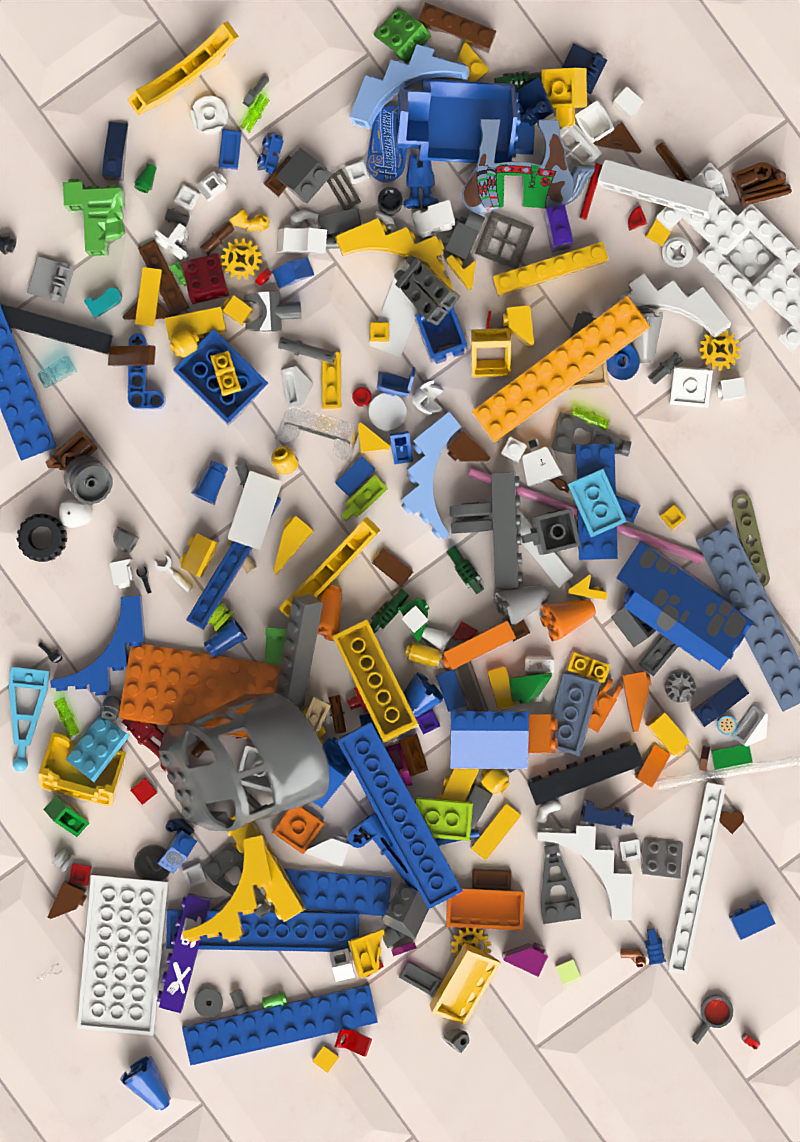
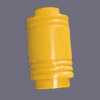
M412 642L411 645L408 644L405 655L408 656L407 660L431 667L438 666L442 653L438 649Z

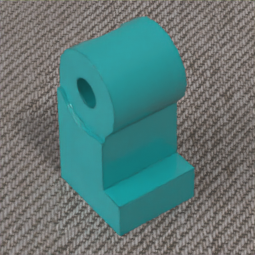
M111 287L105 291L104 295L94 301L89 297L84 302L96 319L120 304L122 294L118 289Z

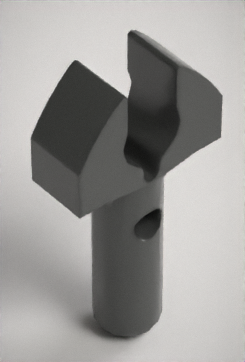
M263 76L253 90L250 89L243 99V104L248 108L255 102L257 95L269 82L267 76Z

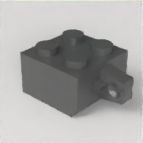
M572 508L530 517L533 527L530 529L531 533L521 536L522 543L533 541L534 546L537 545L539 555L581 546Z

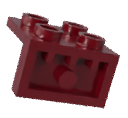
M218 253L182 262L192 305L229 296Z

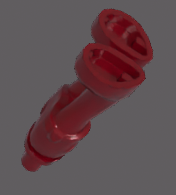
M123 719L122 723L128 727L127 731L132 733L137 739L138 744L147 747L160 760V746L151 739L155 737L162 742L164 733L157 727V724ZM160 761V767L166 772L165 766Z

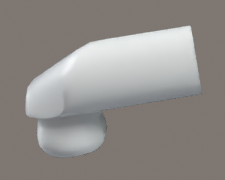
M555 799L543 803L540 806L537 821L546 823L548 814L553 811H559L561 803Z

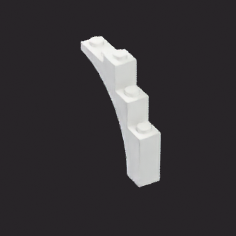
M645 274L641 276L636 275L629 281L630 284L628 286L631 293L626 292L619 297V301H621L626 296H629L639 310L664 309L685 315L702 325L714 338L727 330L731 324L703 287L699 290L697 288L692 290L687 298L674 280L670 283L668 281L663 283L659 287V291H657ZM611 303L603 309V313L614 305Z
M580 821V824H575V832H572L571 828H560V831H553V828H541V831H537V840L566 846L586 859L597 871L606 888L610 902L611 919L631 920L633 874L625 868H617V872H614V849L610 848V845H598V848H595V825Z

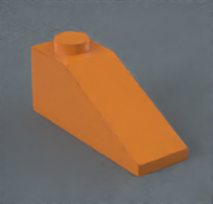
M646 671L621 675L633 732L639 731L649 693V686L652 685L650 675L646 674Z

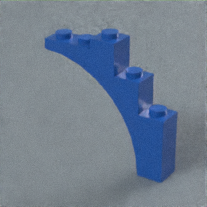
M142 596L121 597V612L118 626L103 654L78 673L65 678L50 680L51 688H56V691H66L69 686H75V690L87 689V685H89L90 692H95V696L107 695L106 691H111L109 668L112 667V671L124 670V666L128 665L127 643H129L130 647L141 646V642L146 641Z

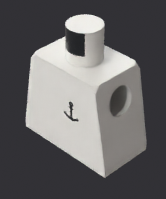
M538 438L527 442L531 453L523 455L522 459L528 486H535L566 474L552 447L541 448Z

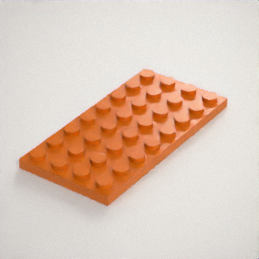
M147 644L131 646L118 718L164 726L189 723L244 694L276 693L280 665L223 656L212 657L210 654ZM255 703L232 711L244 714ZM218 716L202 726L209 729L231 722V720ZM244 730L223 734L250 739Z

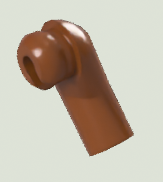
M620 949L621 958H631L637 968H644L646 966V957L639 949Z

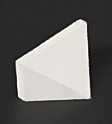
M297 366L281 370L287 407L290 408L304 404L313 383Z
M752 706L731 737L744 746H749L765 739L768 715L757 707Z

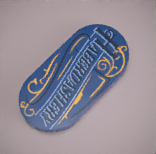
M397 106L382 108L372 124L367 168L377 181L389 183L398 179L405 169L408 148H396L399 108Z

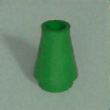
M147 163L134 181V188L148 194L149 190H152L157 167Z

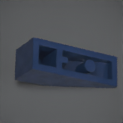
M109 122L103 157L102 176L104 179L124 181L128 123Z
M736 678L692 709L691 712L701 726L705 727L738 703L749 692L739 678Z

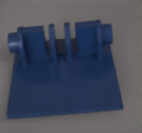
M573 43L562 68H586L587 93L591 94L608 60L603 58V55L598 52L595 54Z
M540 77L516 91L519 94L518 98L524 112L520 113V123H529L531 127L537 123V120H543L554 113Z

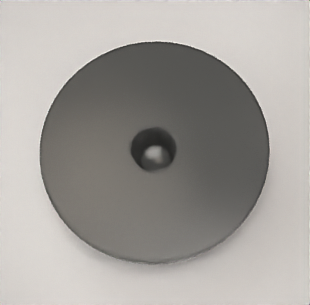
M204 989L196 995L194 1006L201 1016L210 1018L220 1013L223 1007V999L216 990Z

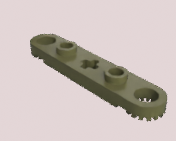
M739 494L734 497L732 507L741 545L756 574L759 572L764 574L765 581L761 584L765 587L769 583L770 576L752 501L749 496ZM739 498L746 500L747 506L745 509L737 507V500ZM749 535L756 539V542H753V546L746 544Z

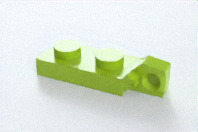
M374 475L344 505L347 510L341 514V517L345 521L352 515L357 518L385 493L388 488Z

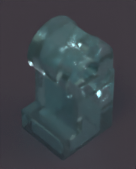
M64 356L40 371L37 376L44 388H48L58 381L73 375L77 370L71 359Z

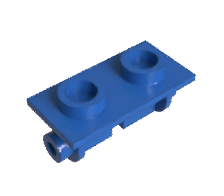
M275 132L267 133L262 142L263 151L257 160L258 171L266 169L265 172L273 174V171L276 170L279 157L273 156V152L280 154L284 142L282 140L283 136L275 135Z

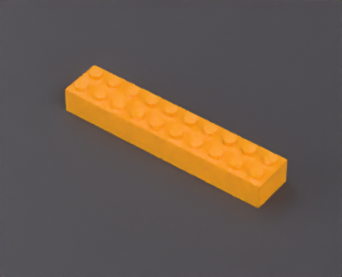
M626 296L474 409L472 413L491 439L497 442L650 329L651 325L632 299Z

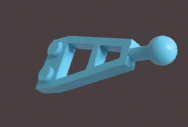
M21 667L10 668L9 696L14 745H18L17 757L13 760L12 765L18 772L26 770L28 766V761L25 758L26 746L31 745L48 691L50 674L48 670ZM16 687L41 690L33 715L18 713ZM18 720L31 721L26 739H20Z

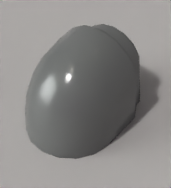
M116 527L113 535L116 547L123 552L128 551L129 553L133 551L140 538L121 527Z
M108 696L104 699L100 709L101 718L116 721L121 705V700L118 697Z
M387 926L384 930L383 941L386 947L390 948L407 935Z
M452 1029L442 1037L450 1047L459 1053H462L469 1044V1035L462 1029Z

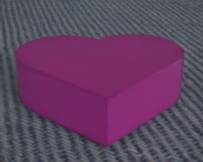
M412 941L393 948L391 952L394 957L417 947L415 942Z

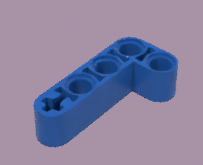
M135 333L129 338V346H136L133 343L137 341V338L143 342L140 345H148L146 338L142 334ZM147 365L139 367L128 366V403L135 409L158 410L165 406L166 399L158 391H147ZM136 376H141L143 380L139 386H134L133 379ZM136 395L142 397V402L139 405H134L132 401ZM156 395H159L162 399L159 405L152 404V398Z

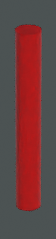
M595 163V171L590 179L579 217L583 220H587L603 166L600 163Z

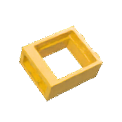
M510 328L471 329L472 377L510 376ZM505 347V360H477V348Z

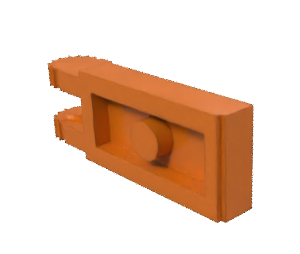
M611 678L607 680L603 689L597 694L588 727L597 733L623 688V685L619 684L613 695H608L606 692L613 683Z

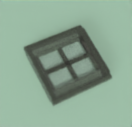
M491 211L475 254L509 268L517 269L534 227Z

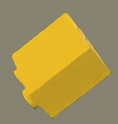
M661 711L645 724L671 755L679 756L687 750L686 745L690 741L665 712Z

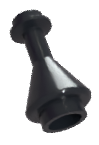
M12 233L0 234V251L4 255H7L8 252L13 253L17 239L13 238Z

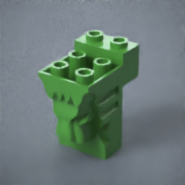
M68 179V182H63L64 206L68 211H83L85 252L89 256L109 255V241L120 239L122 235H125L122 209H125L124 191L122 188H118V185H107V188L99 189V186L86 187L83 182H79V179Z

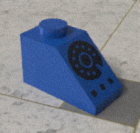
M177 831L157 864L174 874L189 856L197 840L183 831Z

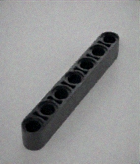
M1 304L10 328L99 353H109L113 336L110 334Z

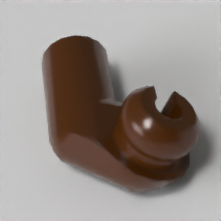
M201 740L191 754L199 758L204 751H210L211 749Z

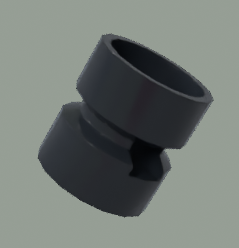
M386 187L380 191L378 195L380 211L387 215H395L401 210L402 194L398 189Z

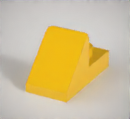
M450 255L445 262L468 291L472 290L476 260L463 269L464 264L458 257L454 258L453 255Z
M589 574L569 588L567 594L606 600L608 592H603L604 588L592 586V590L589 589L591 574Z

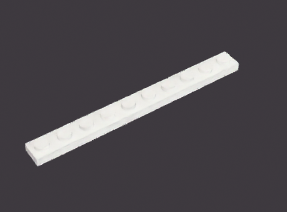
M706 782L667 969L671 972L685 975L688 972L726 786Z

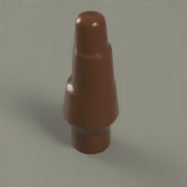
M558 477L549 480L560 491L566 493L570 491L566 481Z

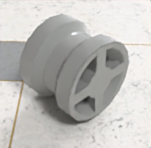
M62 848L52 861V864L58 865L61 871L65 872L75 856L69 855L66 849Z

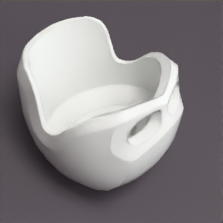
M69 499L60 504L59 518L61 524L67 527L75 528L88 524L92 519L93 512L90 504H84L77 499Z

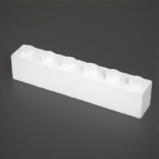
M605 159L598 178L599 186L705 218H709L716 199L715 191L709 186H696L691 181H679L671 175H658L653 170L644 171L632 164L629 166L623 165L615 159L611 161Z

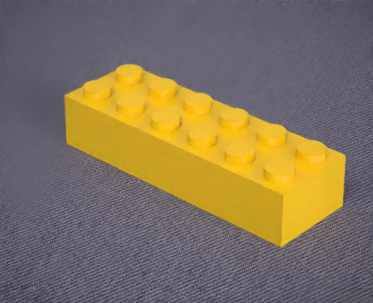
M366 619L332 636L382 740L387 742L419 726L368 620Z

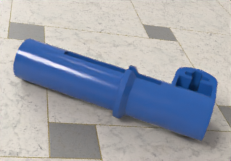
M376 812L370 814L351 829L348 836L351 846L361 848L373 839L381 850L380 854L387 857L407 885L418 890L404 863L400 861L401 858ZM361 826H363L366 832L370 835V837H368L364 833L361 839H355L356 834L360 835L362 833Z

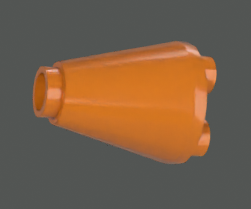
M328 585L327 589H324L318 598L323 602L317 634L324 636L329 641H334L332 636L339 633L342 606V589L333 585Z
M591 600L547 603L541 606L543 616L540 617L542 626L547 627L549 637L553 642L562 639L591 619L596 614V610Z

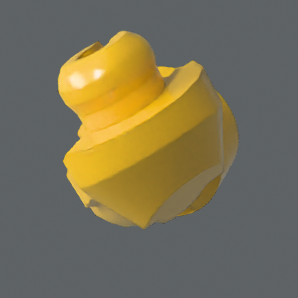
M244 208L229 218L233 226H239L242 229L246 228V231L251 232L264 231L270 224L269 218L263 213H259L248 220V213Z

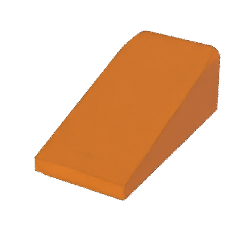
M654 745L635 778L653 788L671 754Z

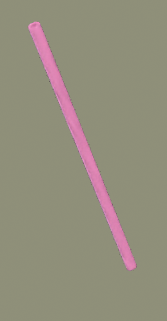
M471 467L468 476L492 485L491 474ZM523 486L516 488L517 495L557 510L572 508L573 515L578 517L576 506ZM623 524L617 526V533L699 564L703 561L704 556L702 554Z

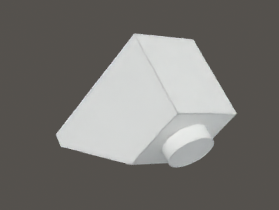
M337 835L336 838L330 837L307 848L306 854L342 866L350 843L347 842V838Z

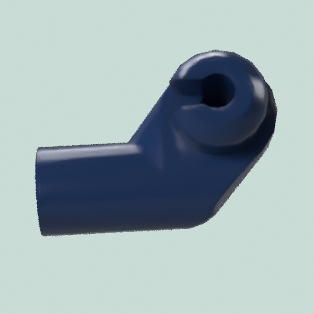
M183 818L170 819L166 824L168 832L182 830L190 836L195 831Z

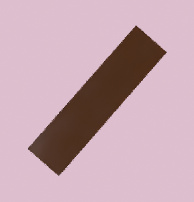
M153 240L139 247L138 250L147 268L162 270L160 293L171 315L176 316L189 309L156 241Z
M111 346L108 366L154 365L156 346Z

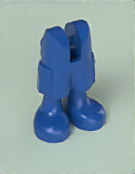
M410 155L406 186L411 191L409 198L404 200L403 205L404 208L419 209V187H422V208L428 209V206L439 203V200L434 198L431 192V188L435 186V175L432 171L431 161H422L423 167L418 168L417 155Z

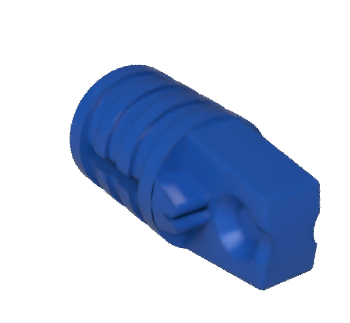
M655 929L647 930L649 940L645 941V946L647 948L649 965L666 962L662 948V938H657Z

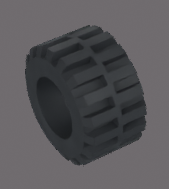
M34 514L31 517H27L26 521L20 524V530L17 531L18 547L29 559L38 562H48L56 559L65 550V543L68 539L66 538L67 531L56 517L47 514ZM41 526L49 528L53 535L52 543L46 549H38L32 543V533Z

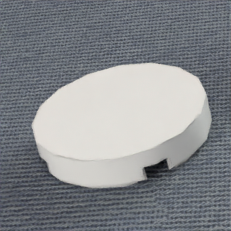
M212 95L197 99L190 111L194 127L205 134L220 132L226 126L229 118L225 103Z
M385 393L376 396L370 403L368 410L372 424L384 431H392L400 427L405 421L407 413L406 405L399 396H391Z

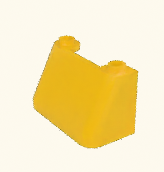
M52 732L38 773L39 786L55 793L104 806H112L124 766L126 752L119 749L96 781L93 782L65 760L76 745L70 743L71 741L66 734Z

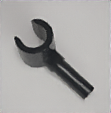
M144 567L146 571L144 575H140L137 569L136 574L142 579L147 594L152 593L147 578L149 575L148 569Z
M42 642L38 644L53 663H58L63 659L58 651L52 653Z

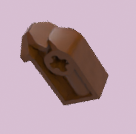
M761 162L732 173L731 181L740 199L744 194L783 185L786 182V174L768 163Z
M80 429L53 453L45 463L48 468L65 470L69 463H65L67 461L66 456H74L75 458L84 455L90 456L98 447Z

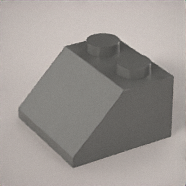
M299 148L275 177L302 202L308 203L333 174L302 148Z
M624 606L611 616L633 647H636L656 632L654 628L628 611Z
M400 882L383 915L381 923L415 939L429 909L419 891Z

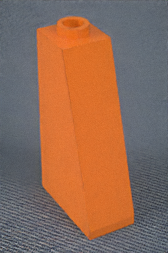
M503 621L442 652L443 657L441 661L445 668L449 667L450 670H453L516 637L508 621Z

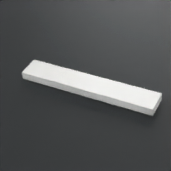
M491 494L488 498L485 499V501H486L487 503H491V508H492V494ZM517 509V515H521V526H518V534H521V536L530 534V529L533 528L532 525ZM533 541L522 543L558 588L574 576L555 553L539 555L537 545L534 546Z

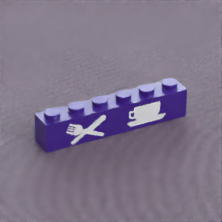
M189 893L187 897H183L181 908L184 911L183 915H179L176 927H179L177 935H173L171 942L174 949L173 953L168 954L166 964L169 965L168 972L164 971L161 983H164L163 991L159 990L156 1001L160 1002L158 1008L181 1013L183 1010L202 936H200V940L189 942L188 939L183 940L182 931L198 927L206 922L211 898Z

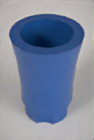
M211 461L191 494L215 505L228 468L218 462Z
M232 617L203 644L212 657H216L247 640L248 637L239 623Z

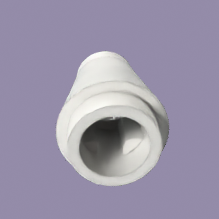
M429 627L425 628L422 637L440 650H446L452 639V636L448 635L449 632Z

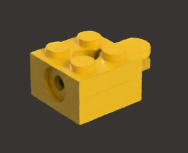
M586 68L541 69L542 84L552 108L556 109V120L559 121V127H572L575 124V108L587 107Z

